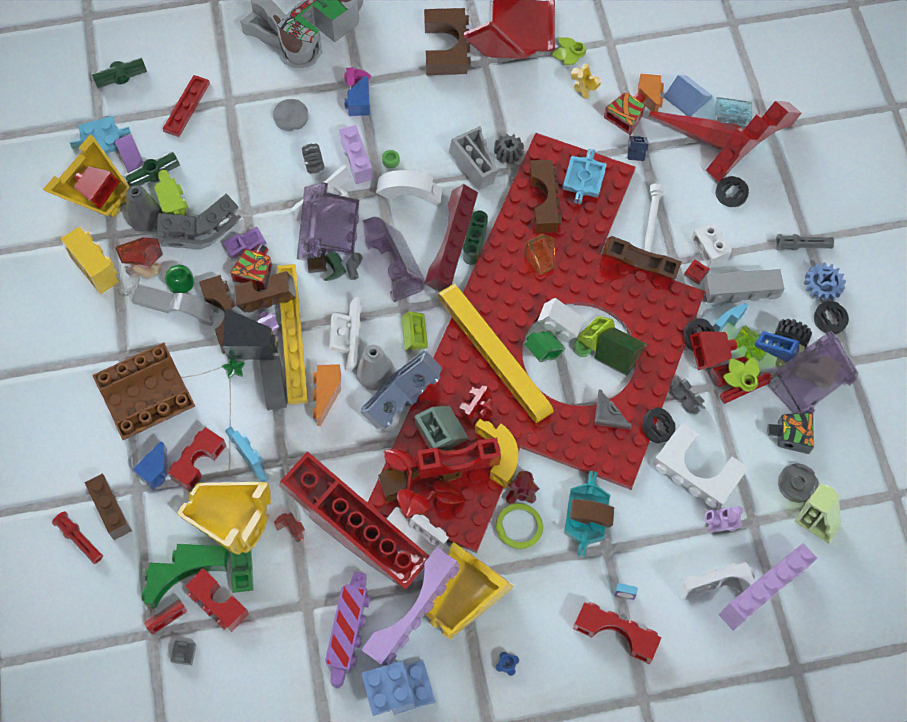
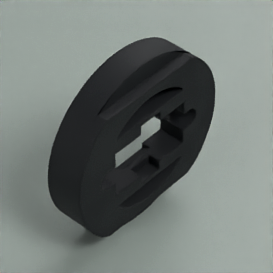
M729 176L718 183L715 194L721 204L727 207H739L746 202L749 188L741 178ZM728 184L726 188L722 191V187ZM732 185H739L738 192L732 198L730 196L727 198L726 191ZM743 192V195L740 198L736 199L740 195V193Z
M826 301L817 307L814 313V322L822 332L838 334L848 325L849 316L846 309L838 302ZM827 309L832 310L833 314L837 317V326L835 324L832 325L830 320L827 319L825 313Z
M695 319L685 326L683 338L686 346L691 351H693L690 335L697 333L695 329L697 326L698 328L701 327L703 332H715L708 320Z
M654 408L647 411L642 422L646 437L654 443L667 442L675 432V422L671 415L662 408ZM653 418H657L666 427L665 433L657 429V426L653 423Z

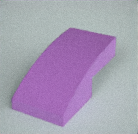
M132 135L115 140L128 173L143 166L144 162Z
M257 226L242 236L238 233L223 242L231 258L241 256L247 249L253 251L257 249L258 245L267 244Z

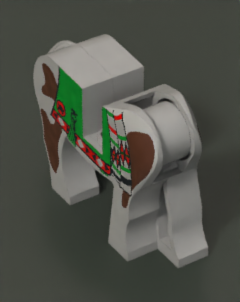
M251 0L253 12L240 21L241 28L245 35L254 36L263 43L279 49L288 66L308 68L313 66L322 54L320 31L333 42L338 41L352 31L359 23V10L363 5V0H302L288 14H284L272 0Z

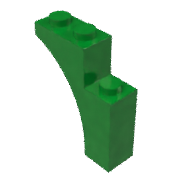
M177 544L176 550H173L172 553L173 563H149V569L145 570V581H147L146 589L142 591V601H144L147 608H157L160 600L168 590L181 580L198 574L202 569L207 572H227L229 551L223 546Z

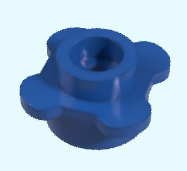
M501 652L499 663L496 664V670L513 676L516 673L515 667L519 663V658L516 655L513 656L507 654V652Z

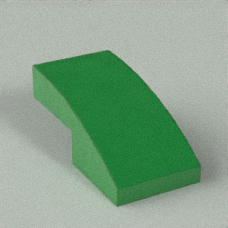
M252 550L247 553L242 552L240 555L230 552L232 593L254 591Z

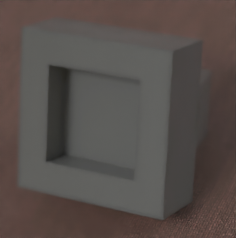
M175 640L170 659L171 663L192 666L196 643Z

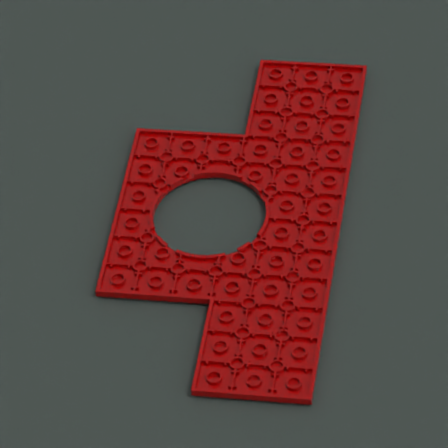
M535 133L463 291L465 297L526 373L522 354L523 343L528 331L539 319L544 304L556 298L565 305L574 304L593 307L606 312L617 321L620 320L627 328L629 335L647 344L635 364V370L629 383L621 392L609 399L620 410L628 423H631V430L594 425L597 404L588 406L569 405L554 400L543 392L542 394L550 402L554 412L536 423L453 317H451L433 357L442 367L440 379L433 385L431 383L427 385L426 389L418 396L417 402L410 407L392 449L403 450L412 455L415 460L417 451L429 449L415 426V415L431 407L440 406L451 407L469 438L449 450L464 449L473 445L478 440H484L483 437L475 433V425L469 423L467 417L462 415L459 410L463 402L471 404L473 401L469 397L471 389L473 387L481 389L482 385L488 387V392L493 397L491 406L494 412L492 415L485 414L484 417L479 419L484 422H490L495 429L500 424L504 425L513 435L517 443L518 453L521 448L587 474L590 471H593V474L597 472L598 478L632 490L650 442L643 431V417L647 411L663 407L686 345L683 338L684 328L690 321L695 320L705 294L704 290L602 256L601 252L634 175L635 166L595 153L594 160L607 164L599 196L597 198L583 195L582 203L578 204V201L577 203L574 202L576 193L563 190V184L571 156L586 157L588 150ZM552 160L553 167H556L557 177L554 178V181L558 182L556 198L560 199V209L557 210L562 218V224L558 225L557 232L535 233V208L546 201V196L540 189L531 186L530 161ZM653 418V419H654V422H653V423L656 425L658 419H657V418ZM385 462L382 471L386 469L394 470ZM494 466L462 471L461 478L449 481V483L454 485L463 494L465 500L461 503L448 504L439 501L436 495H432L428 499L430 504L429 510L418 515L428 518L430 524L435 528H441L446 533V536L449 537L447 542H454L462 548L477 553L504 487L490 478V471ZM417 476L411 481L410 490L426 497L433 490V483L440 480L435 476L421 479L420 476ZM378 478L368 503L380 514L388 518L396 507L399 509L400 507L398 500L386 502Z

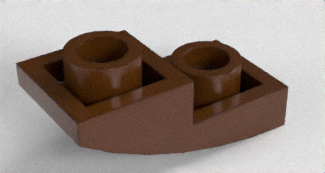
M573 499L571 501L570 519L587 525L593 522L610 528L613 526L614 507L594 501Z

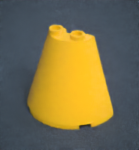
M90 134L80 145V154L59 178L54 175L43 190L102 215L115 218L121 210L119 208L123 203L126 204V193L130 186L96 139ZM88 167L109 171L120 181L101 209H98L75 189L76 174H83Z
M267 482L197 483L189 493V503H184L179 508L177 515L230 552L239 555L242 552L247 553L257 544L265 530L269 514H266L267 505L271 504L270 487Z
M454 542L447 555L459 563V572L453 579L450 578L447 582L445 592L434 600V606L431 611L425 613L430 618L428 622L437 629L441 627L443 629L441 633L450 640L514 587L512 583Z

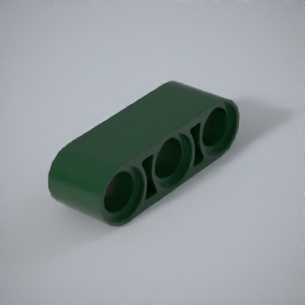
M482 210L475 211L472 214L463 246V260L469 265L476 264L481 254L487 231L488 215Z

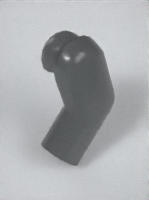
M355 253L346 262L350 280L359 278L357 268L363 260V256L360 253Z

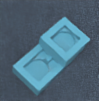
M740 304L724 313L713 326L715 332H721L727 323L735 326L745 314L748 304Z

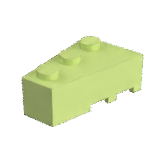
M820 483L794 522L829 544L841 526L839 494L832 487Z

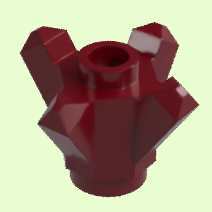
M520 471L516 478L508 484L511 489L505 498L508 504H514L517 499L529 503H534L537 500L535 493L540 488L534 482L533 474L529 471Z

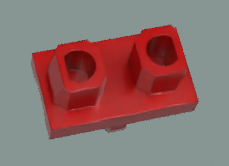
M482 385L481 389L473 387L469 392V397L473 400L471 404L463 402L459 407L461 414L467 417L469 423L475 425L480 417H484L485 414L492 415L494 412L491 406L493 397L488 392L487 386Z

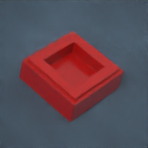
M694 259L684 272V276L699 285L709 273L710 268Z

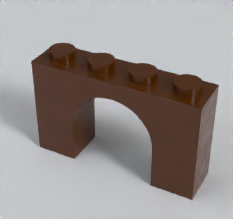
M465 8L424 9L425 33H447L454 36L458 41L454 47L447 50L425 51L426 75L467 74L468 67H471V57H467V53H470V43H467V40L463 37L464 33L469 31V29H466V25H469V15H465Z

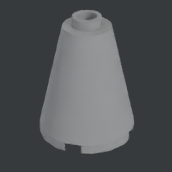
M370 345L365 348L356 368V375L362 386L370 390H378L394 373V366L381 347Z

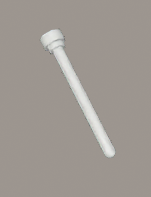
M652 184L649 191L652 202L644 248L648 252L652 251L659 199L664 195L665 187L661 184Z

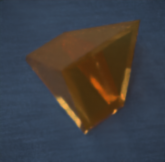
M540 234L526 241L525 256L538 275H542L555 268L556 238L545 234Z

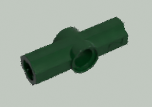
M142 57L125 63L115 61L109 68L92 73L98 89L113 83L125 84L129 81L130 77L145 73L147 69Z
M171 151L156 160L148 159L144 161L142 167L124 175L130 187L134 185L141 186L149 181H159L158 174L161 170L170 171L180 166V163L175 153Z

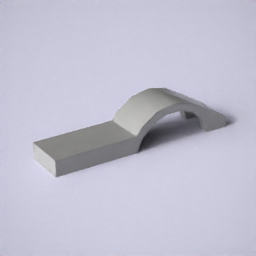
M138 285L132 298L133 304L168 314L171 311L184 312L194 316L203 324L210 326L213 324V321L210 320L212 313H218L217 307L190 294H171Z

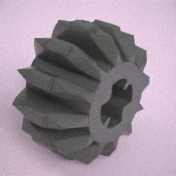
M506 133L505 137L500 135L499 139L494 143V154H496L497 160L502 159L503 163L509 161L511 164L513 160L518 162L519 157L523 155L524 144L521 142L520 137L515 138V134L509 136Z
M310 143L303 146L302 154L307 172L309 174H316L323 171L325 166L319 145L317 143Z

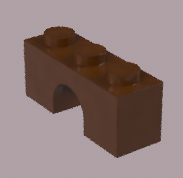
M287 271L270 275V284L262 292H260V288L253 281L235 285L236 306L244 313H251L260 308H269L272 305L287 303L290 300L296 299L294 278Z
M102 473L84 482L112 539L116 540L131 532L132 529L104 474Z

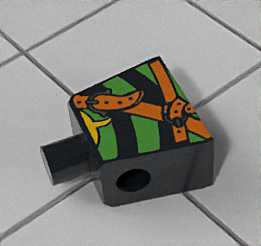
M813 412L783 414L778 420V425L768 424L767 435L778 436V446L780 448L810 454L814 448Z

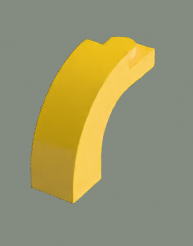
M479 419L475 425V433L484 439L497 437L501 452L500 465L492 468L490 478L507 489L517 470V443L511 432L504 425L500 424L495 429L490 422H484Z

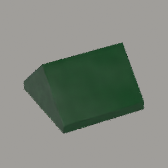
M614 327L601 335L594 359L628 376L647 344Z

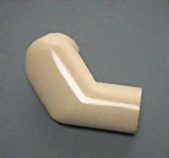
M152 262L150 267L146 269L135 265L132 273L149 279L160 273V264Z

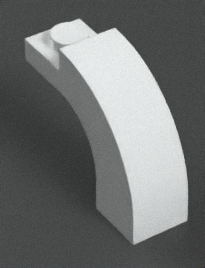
M409 170L388 172L378 178L376 193L389 200L404 194L416 195L438 205L441 203L443 187L435 184L433 177L427 174Z

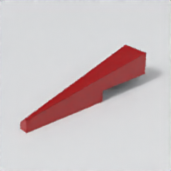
M651 111L648 116L694 140L699 139L719 150L725 147L726 141L736 128H742L743 124L656 111Z

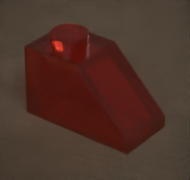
M142 237L116 247L121 263L151 267L163 255L159 241L156 238Z

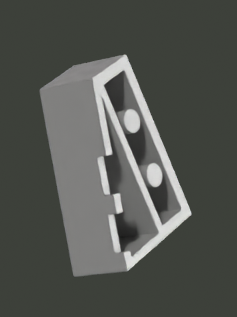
M481 126L453 138L449 154L478 190L494 184L497 168L491 152L488 151Z

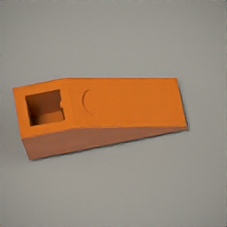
M340 364L317 365V372H313V383L316 384V390H313V401H316V408H313V419L317 420L318 426L322 425L341 391Z

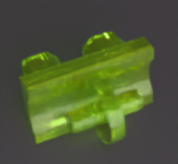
M745 325L735 337L738 345L737 348L740 349L745 346L748 349L745 357L748 360L753 357L760 362L767 353L755 347V343L761 333L758 335Z

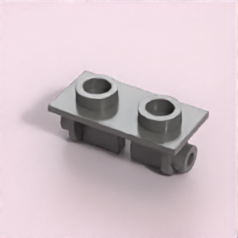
M677 377L679 382L670 384V391L679 401L684 396L687 398L682 404L690 414L696 415L699 413L700 410L698 408L700 406L704 409L706 408L702 404L705 400L698 392L695 395L690 390L692 385L685 378L681 380Z

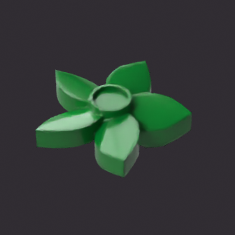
M230 359V364L223 365V369L229 370L228 379L233 377L234 374L243 376L241 369L244 367L245 362L238 361L236 363L235 359Z

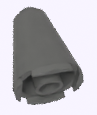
M131 186L126 193V220L136 231L145 232L152 230V227L157 225L158 214H163L161 206L142 186Z

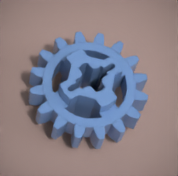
M826 262L822 266L817 263L815 267L811 266L805 275L804 284L807 285L805 290L811 291V297L816 295L817 301L820 298H823L824 302L828 298L834 301L835 297L839 298L845 289L846 280L843 279L844 273L839 274L840 268L833 269V264L828 267Z

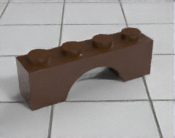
M552 160L530 161L531 186L540 189L546 196V201L535 208V233L557 232L558 225L562 224L561 214H558L557 210L560 209V199L556 198L558 182L554 181V178L557 177L556 167H553Z
M614 236L607 238L602 252V256L671 280L676 279L682 261L640 249L630 242Z
M221 275L199 281L206 302L221 309L224 313L225 309L232 310L235 307L232 296L228 297L226 293L230 291L227 281H222ZM224 319L214 329L222 354L225 353L223 348Z
M445 449V450H443V451H455V450H454V449H452V450ZM418 466L412 469L411 481L419 476ZM386 469L378 475L387 503L397 500L399 490L406 489L407 470ZM462 472L435 477L440 481L449 482L461 478Z

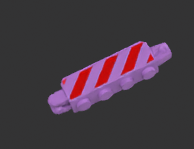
M354 572L350 584H346L341 588L325 658L326 665L331 671V684L334 688L338 689L343 686L346 674H350L351 669H355L357 663V656H354L355 650L360 648L361 645L360 627L364 628L366 615H363L364 609L369 607L371 598L366 588L367 575L364 573Z

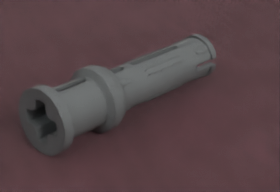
M777 234L776 237L777 250L782 248L798 250L799 248L832 249L834 247L833 237H800L797 234L792 236Z

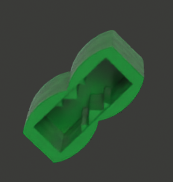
M551 331L533 332L527 337V342L524 344L539 362L557 359L566 349Z

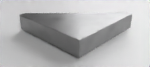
M599 389L594 425L631 430V423H628L620 410Z

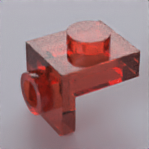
M292 512L281 514L276 518L274 525L277 531L289 526L297 542L304 539L302 532L305 529L300 520H295Z

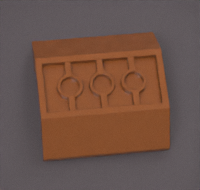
M164 342L92 375L122 440L128 439L196 407Z

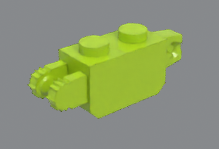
M161 170L158 174L160 182L154 188L163 214L187 216L186 209L189 208L186 199L181 198V195L184 194L181 185L176 184L175 178H170L168 171Z

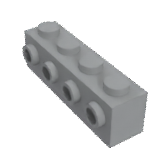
M781 269L707 274L703 282L706 302L714 304L727 301L733 303L742 300L757 301L766 298L774 300L781 297L785 289Z

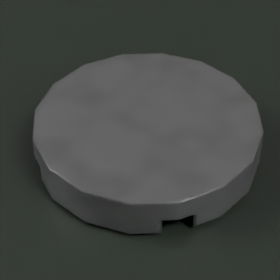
M286 99L275 106L273 118L276 125L282 130H299L308 121V109L300 100Z
M799 463L785 467L778 477L779 491L785 498L797 503L807 502L819 485L815 472L808 466Z

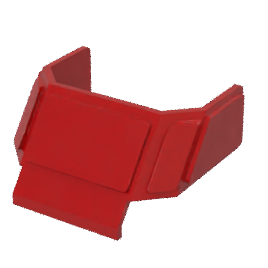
M493 0L492 22H487L465 32L463 37L482 55L491 58L525 59L536 53V51L551 52L555 50V0Z

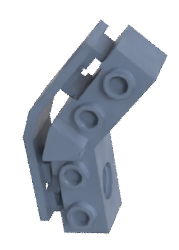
M423 350L393 373L362 406L360 413L376 429L387 428L393 422L392 418L396 413H401L406 406H412L417 402L418 396L426 389L427 385L430 383L433 385L440 379L442 367L427 351Z

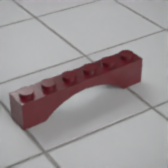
M465 184L451 192L447 205L449 209L447 231L425 279L424 284L438 292L452 285L478 192Z

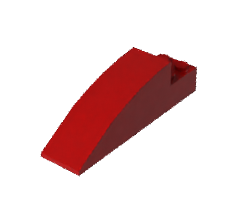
M308 451L280 480L279 487L310 512L309 518L368 565L406 590L424 568V563L430 556Z

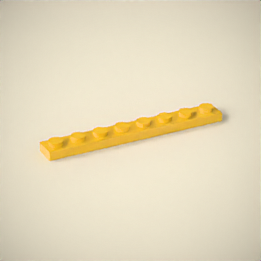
M296 264L277 266V272L287 271L294 278L296 299L290 300L287 303H280L288 404L308 403L297 270Z

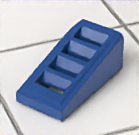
M765 331L761 333L755 343V347L788 363H793L799 353V341Z

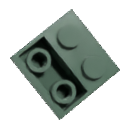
M450 406L431 407L415 415V426L429 449L449 450L469 439Z

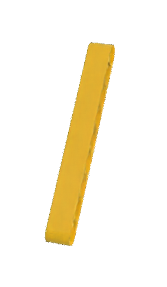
M452 284L439 292L437 295L442 305L529 416L538 423L552 414L554 410L550 402L455 284Z

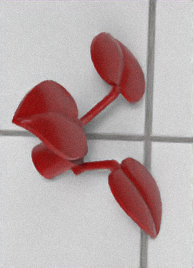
M388 449L383 452L384 459L391 468L398 471L407 470L408 472L406 489H401L397 493L398 504L405 518H412L416 514L426 513L430 508L428 499L432 495H436L439 501L448 504L461 503L465 500L463 494L454 485L446 481L434 482L433 490L426 497L410 490L412 469L417 466L415 458L399 449Z

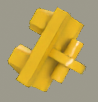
M584 64L581 69L574 68L571 72V79L576 80L574 84L575 91L581 92L585 99L589 98L590 90H597L601 84L600 78L591 74L588 64Z

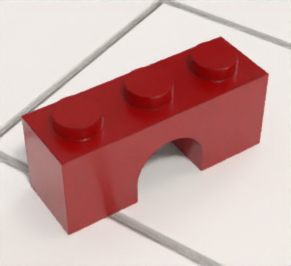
M207 427L197 432L191 445L185 447L179 460L173 462L170 466L168 474L171 480L191 492L202 478L200 470L194 467L196 460L200 457H209L215 461L227 446L225 440Z
M204 569L185 586L188 590L186 595L194 603L199 601L203 605L201 609L209 617L213 614L217 618L216 623L223 630L228 628L232 632L249 615L248 610L233 596L223 603L213 601V596L220 588V585Z

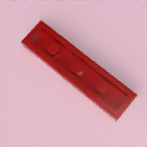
M197 75L192 76L163 126V132L180 137L210 85L208 79Z

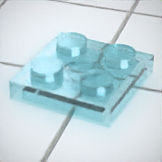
M723 97L716 98L715 121L745 126L752 120V102Z

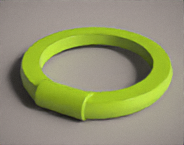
M515 503L506 506L499 513L495 529L499 540L514 549H526L532 547L540 540L543 533V521L539 513L531 506ZM515 510H523L530 513L537 524L535 536L526 542H515L509 539L502 524L504 517L508 513Z

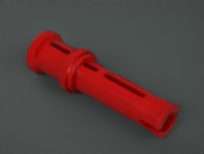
M66 511L59 513L52 520V525L57 526L63 532L65 538L71 539L93 564H97L104 555L79 531V525L71 521Z

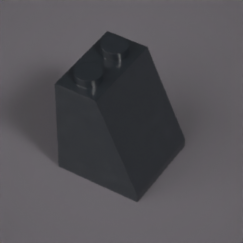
M225 309L223 348L227 358L237 360H274L275 353H278V342H276V335H273L272 328L232 310Z

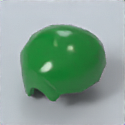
M178 264L166 271L165 283L172 293H188L193 289V273L187 266Z

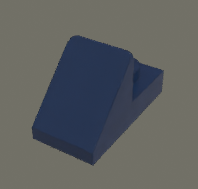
M629 135L628 160L645 161L649 145L647 137Z

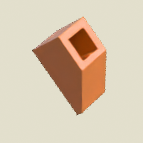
M640 73L638 93L644 95L645 100L643 103L650 111L658 112L659 107L662 108L663 97H660V93H663L664 89L661 75Z

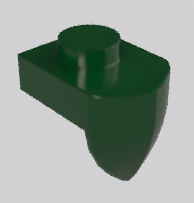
M331 251L324 256V259L333 270V273L326 277L324 281L337 279L346 273L345 267L341 263L343 260L338 253Z

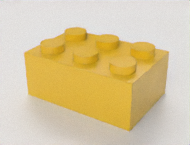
M79 226L60 238L70 258L100 295L119 283L116 277L118 272L113 267L114 263L108 256H104L102 248L98 243L95 244L92 241L93 238L87 230L84 232Z

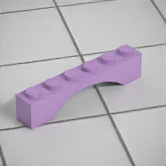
M802 543L732 600L719 613V616L734 631L769 599L806 571L818 558Z
M436 547L424 563L423 586L414 606L394 625L374 632L361 650L382 666L392 664L397 657L396 653L399 648H403L409 641L408 636L420 626L423 615L429 613L433 608L434 600L445 592L447 582L458 574L459 563Z

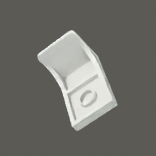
M747 562L738 565L730 563L725 565L722 570L712 569L705 572L704 576L697 577V575L686 578V582L682 584L678 594L680 599L684 600L721 587L733 588L742 593L755 582L754 571L751 567H748Z

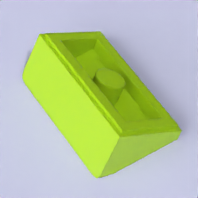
M411 311L406 312L402 316L405 350L427 349L425 315Z
M598 316L578 335L577 339L591 350L596 351L601 335L615 327L614 320Z

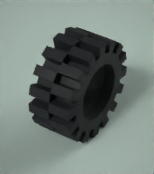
M782 319V321H779L775 335L799 341V344L805 346L804 349H806L812 336L811 328H807L806 324L802 325L803 322L801 321L798 323L795 319L792 321L790 319Z

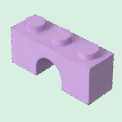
M353 125L339 129L340 142L345 156H348L355 184L373 180L372 167L357 126Z

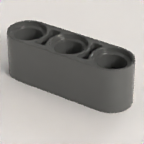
M275 356L274 360H260L267 411L287 408L280 357Z

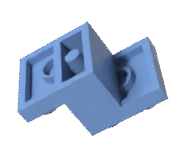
M424 660L405 666L403 661L361 673L373 716L389 711H394V715L435 703Z

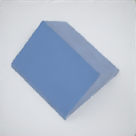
M678 75L663 98L686 116H692L713 95L687 75Z

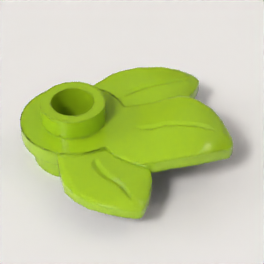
M569 37L558 38L561 47L555 50L552 56L557 60H564L565 65H574L578 62L579 58L585 56L586 47L582 42H575L574 39Z
M752 357L743 364L731 358L728 366L730 373L724 375L725 381L729 385L740 387L747 392L755 390L758 385L757 375L760 372L757 361ZM745 380L750 381L751 385H747Z

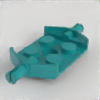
M593 471L589 472L586 484L571 488L564 534L578 543L577 556L580 557L582 551V558L586 557V548L589 544L604 540L606 527L593 522L587 525L570 519L571 501L573 499H580L609 505L611 496L596 484L598 473L594 472L593 474Z

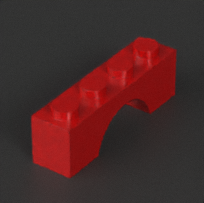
M497 437L478 440L467 448L455 451H443L438 448L419 450L416 456L420 479L500 465L501 460Z
M584 602L573 627V630L591 638L604 630L616 631L628 641L630 656L649 665L662 638L658 636L656 631L640 628L636 622L632 620L625 621L612 611L605 612L600 609V606L592 602Z

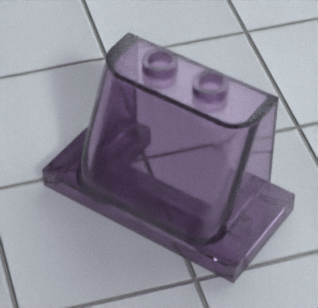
M325 182L304 187L297 259H313L320 257L321 252L329 253L331 251L342 255H353L357 240L356 230L359 222L358 210L360 200L327 193L328 183Z

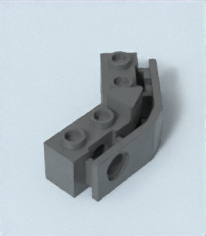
M226 193L198 217L158 214L156 237L163 238L161 247L187 249L209 247L239 222L240 215H235L239 206ZM227 217L230 218L227 223H224L221 227L219 226ZM214 230L217 232L210 238L201 241L194 240V237L204 234L210 235Z

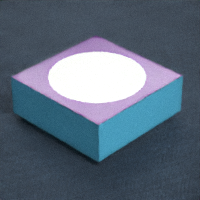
M618 583L614 596L634 600L638 588Z

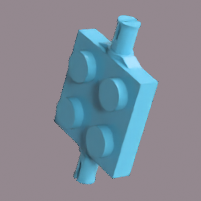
M113 116L78 125L80 140L70 142L71 149L80 147L91 134L106 154L118 151L115 140L120 139L123 135L131 134L130 128L128 126L118 129Z
M588 149L586 157L571 156L563 190L575 192L574 202L577 203L578 201V204L582 203L583 195L597 198L599 196L607 164L593 159L594 149H592V153L591 149Z
M232 427L227 428L225 433L229 436L231 442L234 443L236 449L255 476L261 482H267L269 478L263 471L262 467H264V464L261 461L262 458L256 449H252L245 434L241 436L239 431H234Z

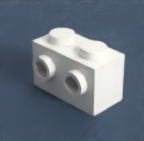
M714 222L694 230L691 239L708 268L729 259L732 252L731 246L724 240L721 229Z
M554 298L544 304L538 322L545 329L552 331L561 340L567 342L578 337L584 318Z

